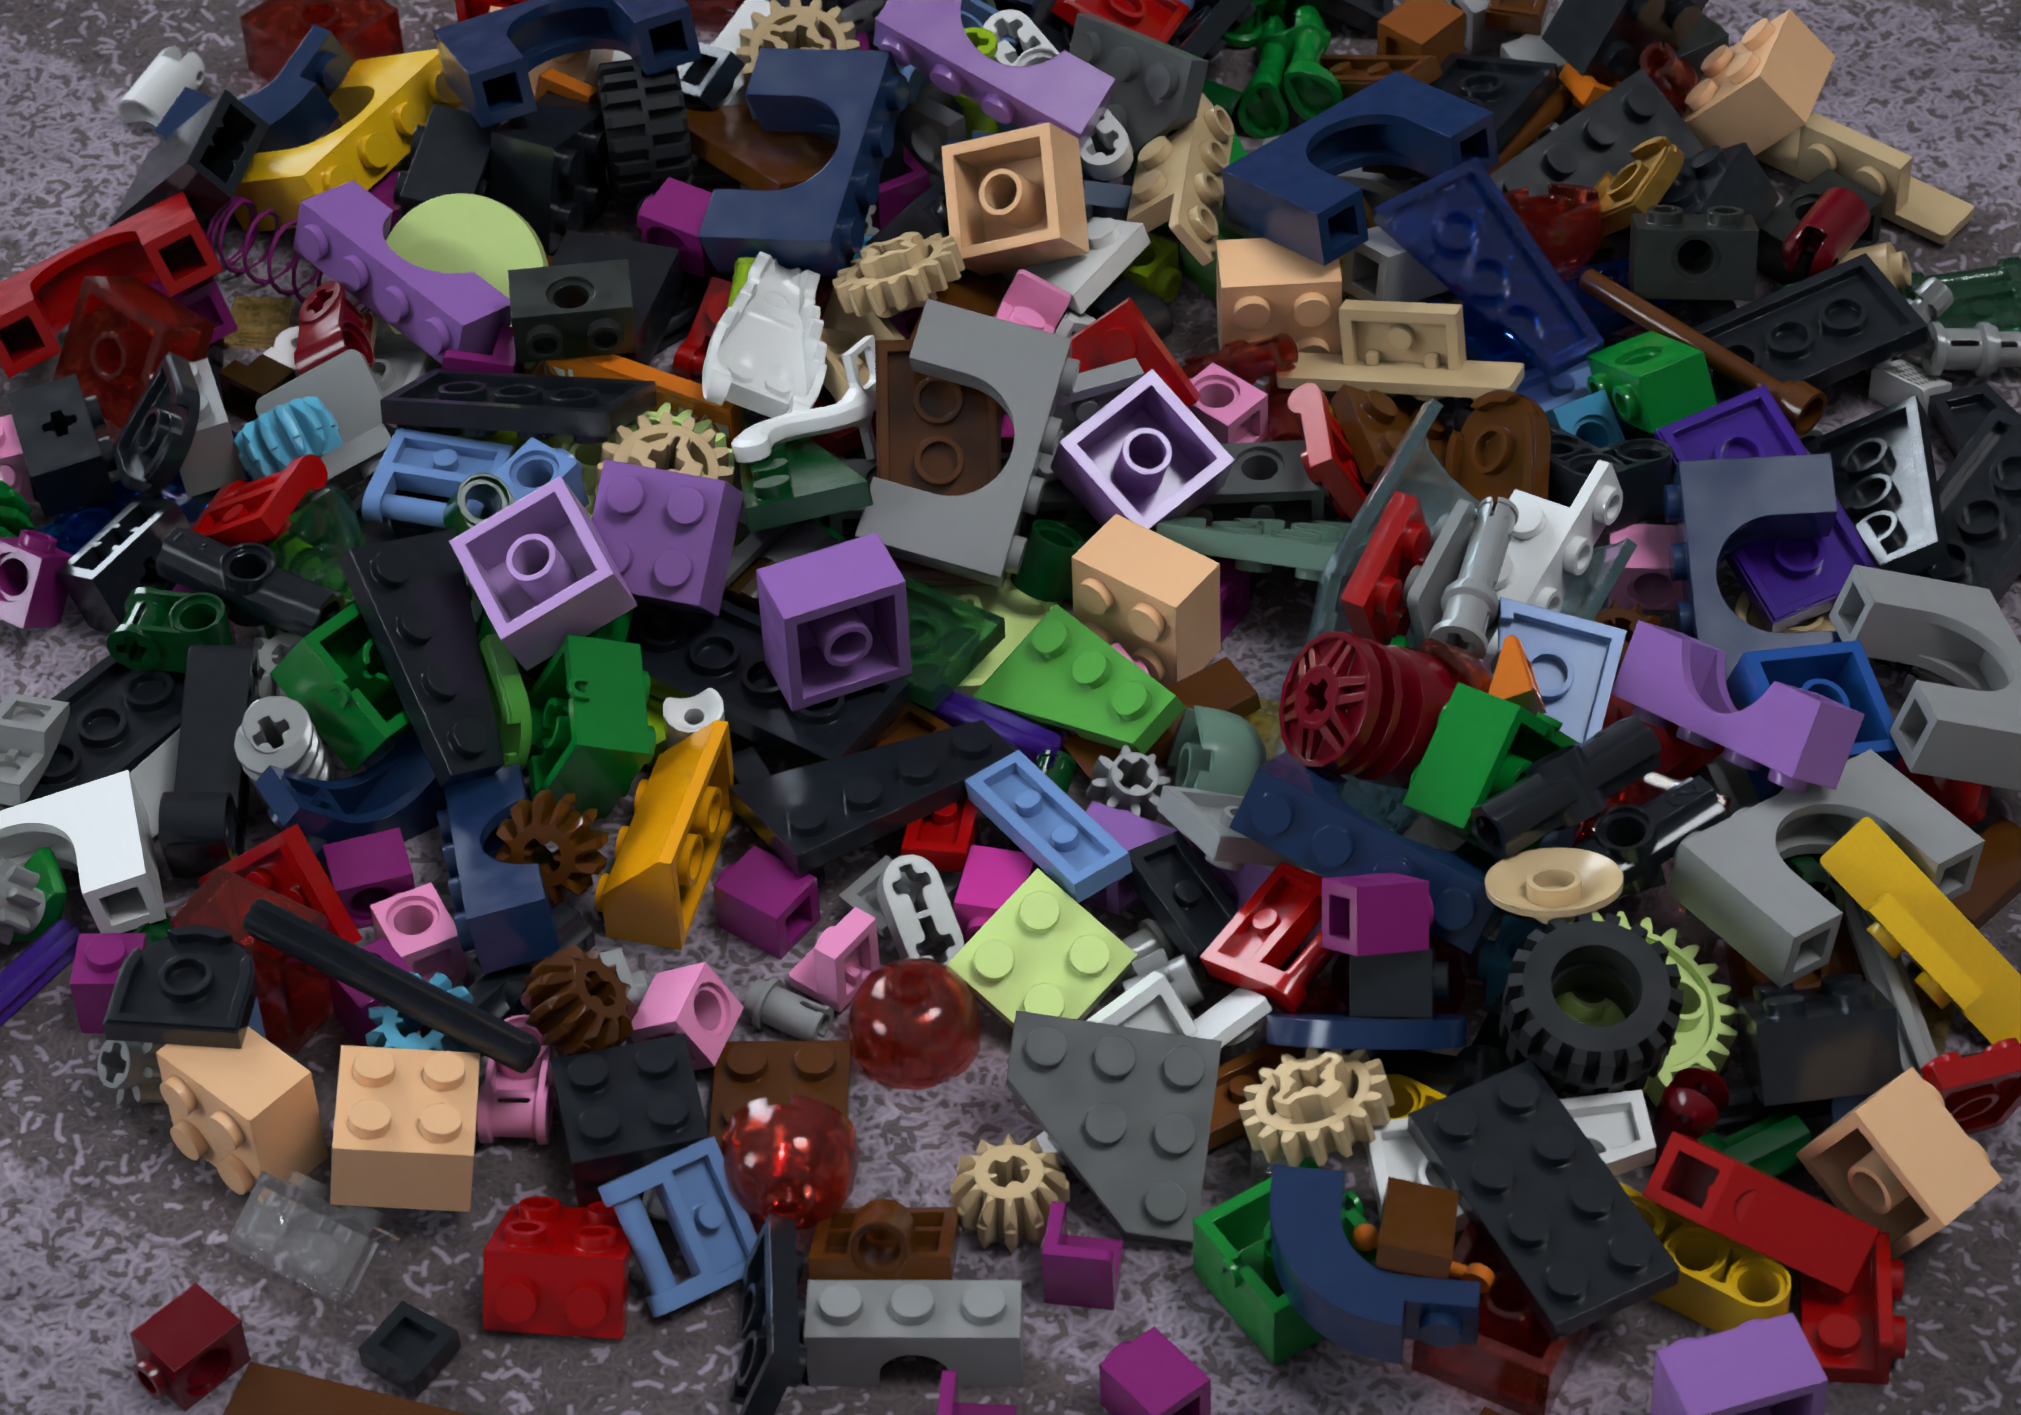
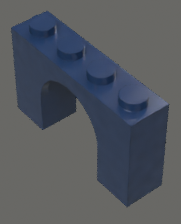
M528 0L433 30L447 84L482 128L537 111L528 72L540 64L559 56L585 50H617L628 54L647 76L702 59L690 5L685 0Z
M760 48L745 95L763 131L823 132L839 137V143L833 157L826 166L812 178L799 185L782 190L769 191L714 189L698 238L717 272L734 273V264L738 258H756L761 251L771 255L772 259H777V263L784 268L795 269L799 267L802 271L810 270L820 274V276L838 277L837 272L851 267L850 261L854 259L855 253H859L863 247L865 220L870 205H874L878 199L879 176L885 158L890 157L893 151L894 128L899 112L904 110L908 103L909 85L907 78L901 75L890 51Z
M1395 71L1221 169L1228 219L1236 225L1325 266L1369 240L1362 188L1336 177L1337 175L1366 166L1392 165L1412 169L1457 189L1499 164L1494 112Z
M1831 453L1679 461L1673 484L1664 485L1663 488L1666 523L1676 522L1678 543H1670L1669 547L1670 574L1672 581H1682L1684 601L1676 602V631L1726 652V680L1744 652L1842 642L1837 631L1774 633L1753 627L1740 619L1728 607L1720 593L1716 576V569L1722 560L1735 549L1750 542L1770 539L1827 537L1830 535L1838 512Z
M1288 751L1258 768L1229 828L1324 878L1394 872L1429 881V895L1434 907V918L1429 928V933L1469 954H1472L1497 929L1506 910L1493 904L1485 892V876L1490 868L1500 861L1496 860L1493 855L1467 841L1454 851L1432 848L1403 837L1375 823L1354 810L1340 798L1348 779L1330 773L1327 770L1305 767L1293 758Z

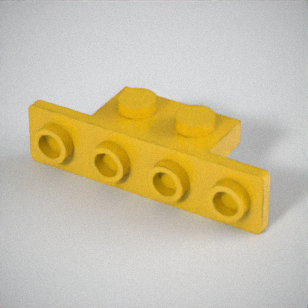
M1870 817L1862 818L1820 857V864L1875 921L1866 931L1894 960L1904 952L1922 972L1914 981L1940 1009L1943 1010L1952 1002L1991 1044L2007 1038H2016L2019 1044H2021V975Z

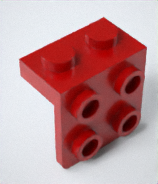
M534 1196L522 1199L519 1204L510 1206L483 1250V1330L623 1339L628 1325V1262L633 1252L613 1205L605 1207L603 1201H598L588 1205V1207L578 1208L561 1206V1202L552 1197Z

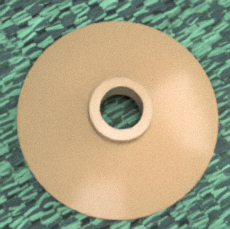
M1566 847L1540 848L1520 852L1497 862L1485 876V892L1493 904L1517 915L1533 917L1543 924H1548L1549 920L1561 917L1569 923L1577 915L1599 910L1616 900L1624 886L1623 872L1613 860L1596 852Z

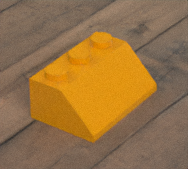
M715 720L659 754L649 780H640L635 794V814L630 826L623 825L620 828L615 844V862L610 874L602 873L596 887L595 909L597 912H603L606 937L679 950L683 949L736 815V812L730 807L728 786L735 784L729 723L727 721Z

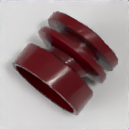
M1343 631L1324 632L1304 646L1293 660L1283 683L1278 712L1281 738L1289 754L1305 767L1327 770L1337 775H1352L1358 780L1386 787L1408 788L1411 775L1417 765L1421 763L1436 731L1439 714L1453 694V683L1444 665L1429 654L1396 645L1383 646L1376 640L1359 638L1354 634Z

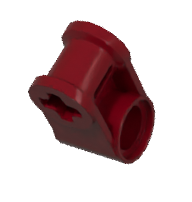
M328 281L320 285L306 298L299 312L300 326L297 349L294 352V363L299 375L349 349L362 353L369 367H372L375 362L374 345L379 327L378 321L369 313H361L346 299L345 288L337 281Z

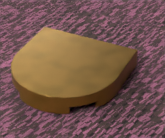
M1665 136L1654 137L1632 149L1629 153L1636 160L1624 167L1615 177L1607 171L1598 180L1564 228L1563 235L1578 248L1631 226V213H1647L1648 207L1658 205L1680 172L1684 163V153Z

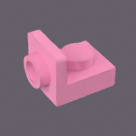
M1020 269L1016 273L993 317L1054 334L1055 328L1070 303L1071 295L1024 269Z
M854 907L836 926H830L824 930L818 938L815 947L789 972L790 985L840 1013L880 972L876 918Z

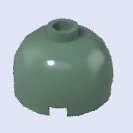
M1193 705L1194 709L1187 708L1183 712L1175 730L1167 766L1176 767L1175 786L1245 796L1258 768L1267 763L1265 745L1256 728L1241 716L1224 710ZM1167 819V826L1178 829Z

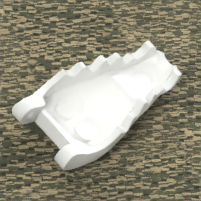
M759 252L750 268L746 284L736 296L732 306H729L711 336L702 370V390L705 401L722 406L724 401L770 418L813 409L827 369L825 364L827 344L820 341L824 321L820 319V307L815 305V294L820 274L810 270L802 271L799 267L795 269L784 268L777 263V259H772L771 255Z

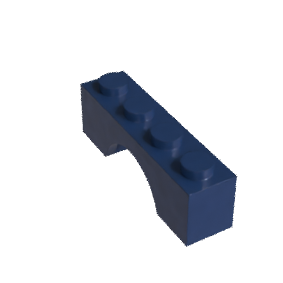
M519 764L500 768L492 776L444 786L447 809L436 811L444 841L442 850L450 876L447 879L456 912L453 913L463 952L476 950L482 973L487 974L550 957L558 950H561L555 918L539 864H510L495 860L496 851L503 844H506L496 835L498 826L505 819H512L510 809L520 799L529 800Z

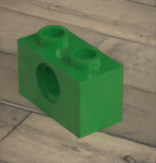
M1648 331L1587 355L1592 376L1587 378L1589 394L1605 389L1616 418L1648 433L1654 434L1658 428L1717 405L1704 352L1654 331Z

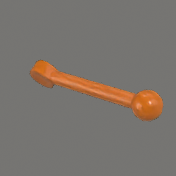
M1363 1223L1357 1225L1353 1230L1351 1239L1355 1248L1367 1252L1374 1248L1378 1249L1379 1232L1375 1226ZM1452 1261L1449 1275L1460 1278L1463 1281L1480 1282V1293L1487 1292L1495 1278L1492 1270L1480 1263H1471L1469 1266Z

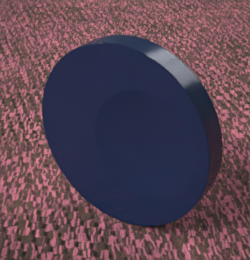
M1349 1010L1296 1011L1295 1013L1273 1012L1267 1014L1266 1042L1294 1047L1352 1049V1052L1357 1049H1366L1370 1060L1379 1058L1382 1062L1380 1050L1444 1049L1466 1046L1467 1017L1445 1013H1436L1433 1018L1349 1017Z

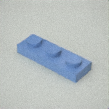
M1020 750L1011 753L965 780L968 799L1077 903L1132 872L1129 852Z

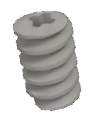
M267 696L253 701L244 713L242 724L236 732L234 748L244 772L248 775L251 785L254 787L262 806L266 810L270 806L254 783L269 765L317 780H336V769L333 766L332 760L329 758L327 750L323 746L314 724L311 722L309 713L299 702L285 696Z

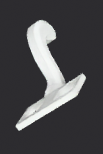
M874 335L863 337L842 355L849 389L842 400L826 407L797 411L770 418L746 428L731 442L735 460L739 463H759L771 454L772 447L779 444L850 427L859 428L866 459H876L877 444L871 425L873 411L876 410ZM863 350L870 374L869 381L864 386H862L857 366V357Z

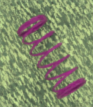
M241 196L233 197L218 209L211 218L206 236L214 250L215 235L222 221L218 236V252L221 259L219 263L222 268L227 269L230 273L239 275L246 273L256 284L266 285L270 283L271 287L278 294L286 296L295 294L302 304L306 299L299 291L312 283L316 277V288L321 285L323 272L317 268L310 279L297 288L296 270L300 254L295 252L290 263L280 274L274 278L272 276L271 261L276 243L287 227L290 225L297 226V220L292 219L280 228L279 216L275 210L267 209L258 214L254 203L250 199ZM241 204H245L250 215L248 231L238 251L230 259L225 260L223 236L226 224L235 209ZM267 214L272 215L275 219L273 239L259 261L249 267L247 264V253L257 235L258 222L263 216ZM242 253L238 258L232 261L236 256ZM243 257V269L232 267ZM267 258V275L269 279L256 278L250 270ZM292 268L293 290L281 289L274 281ZM358 300L357 303L354 304V306L357 307L358 305L362 304V302ZM364 305L360 312L362 313L368 307ZM368 308L364 313H369L371 309Z

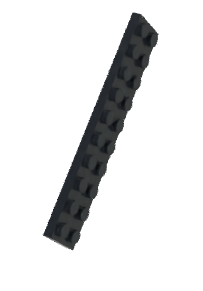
M366 488L326 526L329 544L345 552L349 548L446 530V528L392 519H388L385 524L365 522L361 509ZM396 490L394 494L447 503L450 499L403 490ZM724 599L721 602L719 616L636 601L638 606L634 608L626 642L640 644L643 671L649 673L651 680L650 694L663 700L668 697L682 699L698 695L707 688H713L723 700L725 721L729 723L730 731L805 766L864 751L910 701L908 682L895 678L792 711L765 663L760 615Z

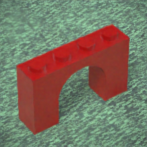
M181 191L0 282V365L7 378L62 352L58 340L60 331L77 316L114 295L146 283L159 282L163 284L168 296L172 297L223 271L184 192Z

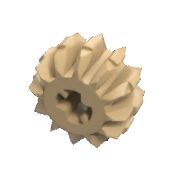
M1009 1132L1002 1145L995 1147L981 1139L976 1155L960 1156L957 1176L953 1178L954 1184L951 1185V1203L953 1206L958 1207L959 1225L962 1227L963 1234L977 1232L978 1240L984 1249L995 1243L998 1238H1002L1011 1254H1013L1019 1243L1018 1238L1026 1237L1029 1242L1040 1248L1045 1237L1051 1202H1065L1067 1208V1202L1070 1201L1069 1181L1065 1179L1062 1163L1058 1158L1057 1152L1043 1153L1037 1137L1022 1146L1016 1145Z

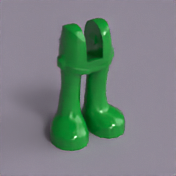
M1307 5L1297 8L1295 27L1287 30L1282 19L1277 15L1270 17L1262 27L1263 32L1257 44L1259 64L1252 79L1243 89V95L1237 112L1239 124L1247 134L1255 139H1265L1285 133L1289 125V106L1286 95L1295 112L1306 121L1342 102L1343 93L1337 78L1330 71L1320 66V60L1329 48L1331 33L1325 29L1318 10L1313 6Z

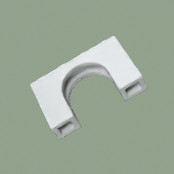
M128 770L0 811V857L23 866L40 848L50 847L51 852L54 851L59 868L79 873L82 895L100 933H124L148 922L152 924L167 919L149 815Z

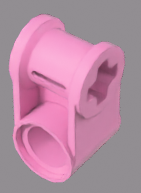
M516 1015L504 1020L535 1036L541 1044L542 1035L538 1029L526 1024L530 1015ZM553 1045L541 1046L539 1056L531 1069L526 1073H518L488 1057L484 1083L480 1086L477 1105V1130L480 1143L492 1144L495 1137L535 1138L538 1145L551 1144L555 1119V1089L550 1059L555 1058Z

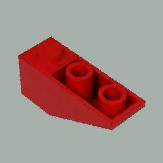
M1672 1131L1642 1195L1712 1231L1848 1294H1851L1881 1232V1229L1697 1139Z

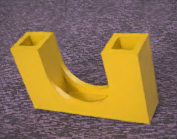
M438 49L357 60L347 72L343 82L329 98V101L339 112L338 117L343 126L323 138L297 148L255 153L233 197L241 196L250 199L256 206L258 214L267 209L275 210L279 216L281 228L282 225L292 219L298 220L300 202L352 180L368 191L410 153L414 131L417 125L426 126L433 104L458 109L463 104L447 84ZM241 204L235 209L233 214L242 229L248 231L249 210L245 204ZM268 214L263 216L258 222L257 232L275 230L274 217ZM290 225V226L287 227L286 229L296 228L297 226H295V225Z

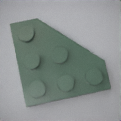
M1175 517L1157 523L1156 533L1212 560L1213 556L1235 559L1234 568L1237 570L1268 573L1272 572L1273 565L1295 567L1294 577L1312 581H1331L1333 574H1350L1352 567L1357 566L1377 526L1336 520H1313L1312 523H1292L1291 529H1284L1285 521L1281 519L1234 518V521H1213L1211 529L1206 528L1205 518Z

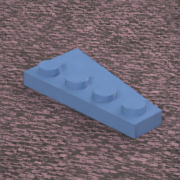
M1500 597L1498 612V659L1505 637L1515 634L1516 638H1520L1532 664L1545 706V715L1563 723L1560 731L1580 744L1593 737L1594 734L1602 729L1627 630ZM1577 825L1547 834L1543 837L1538 849L1552 847L1571 848Z

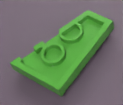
M1057 604L1051 608L972 696L1045 727L1050 724L1075 731L1081 738L1122 749L1123 745H1128L1131 752L1145 754L1186 709L1175 694Z

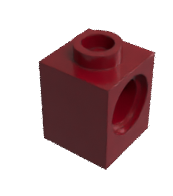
M196 1282L130 1332L137 1363L133 1366V1372L140 1385L150 1396L157 1400L166 1395L185 1412L251 1361L241 1320Z

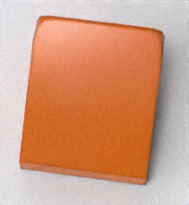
M1515 634L1505 637L1488 694L1520 705L1534 715L1537 712L1546 714L1532 664L1520 638H1516Z

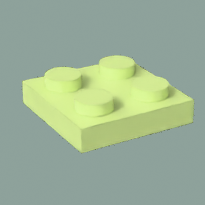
M1037 868L948 962L947 970L1010 1027L1014 1028L1016 1010L1084 1020L1133 967L1132 961L1137 959V954Z

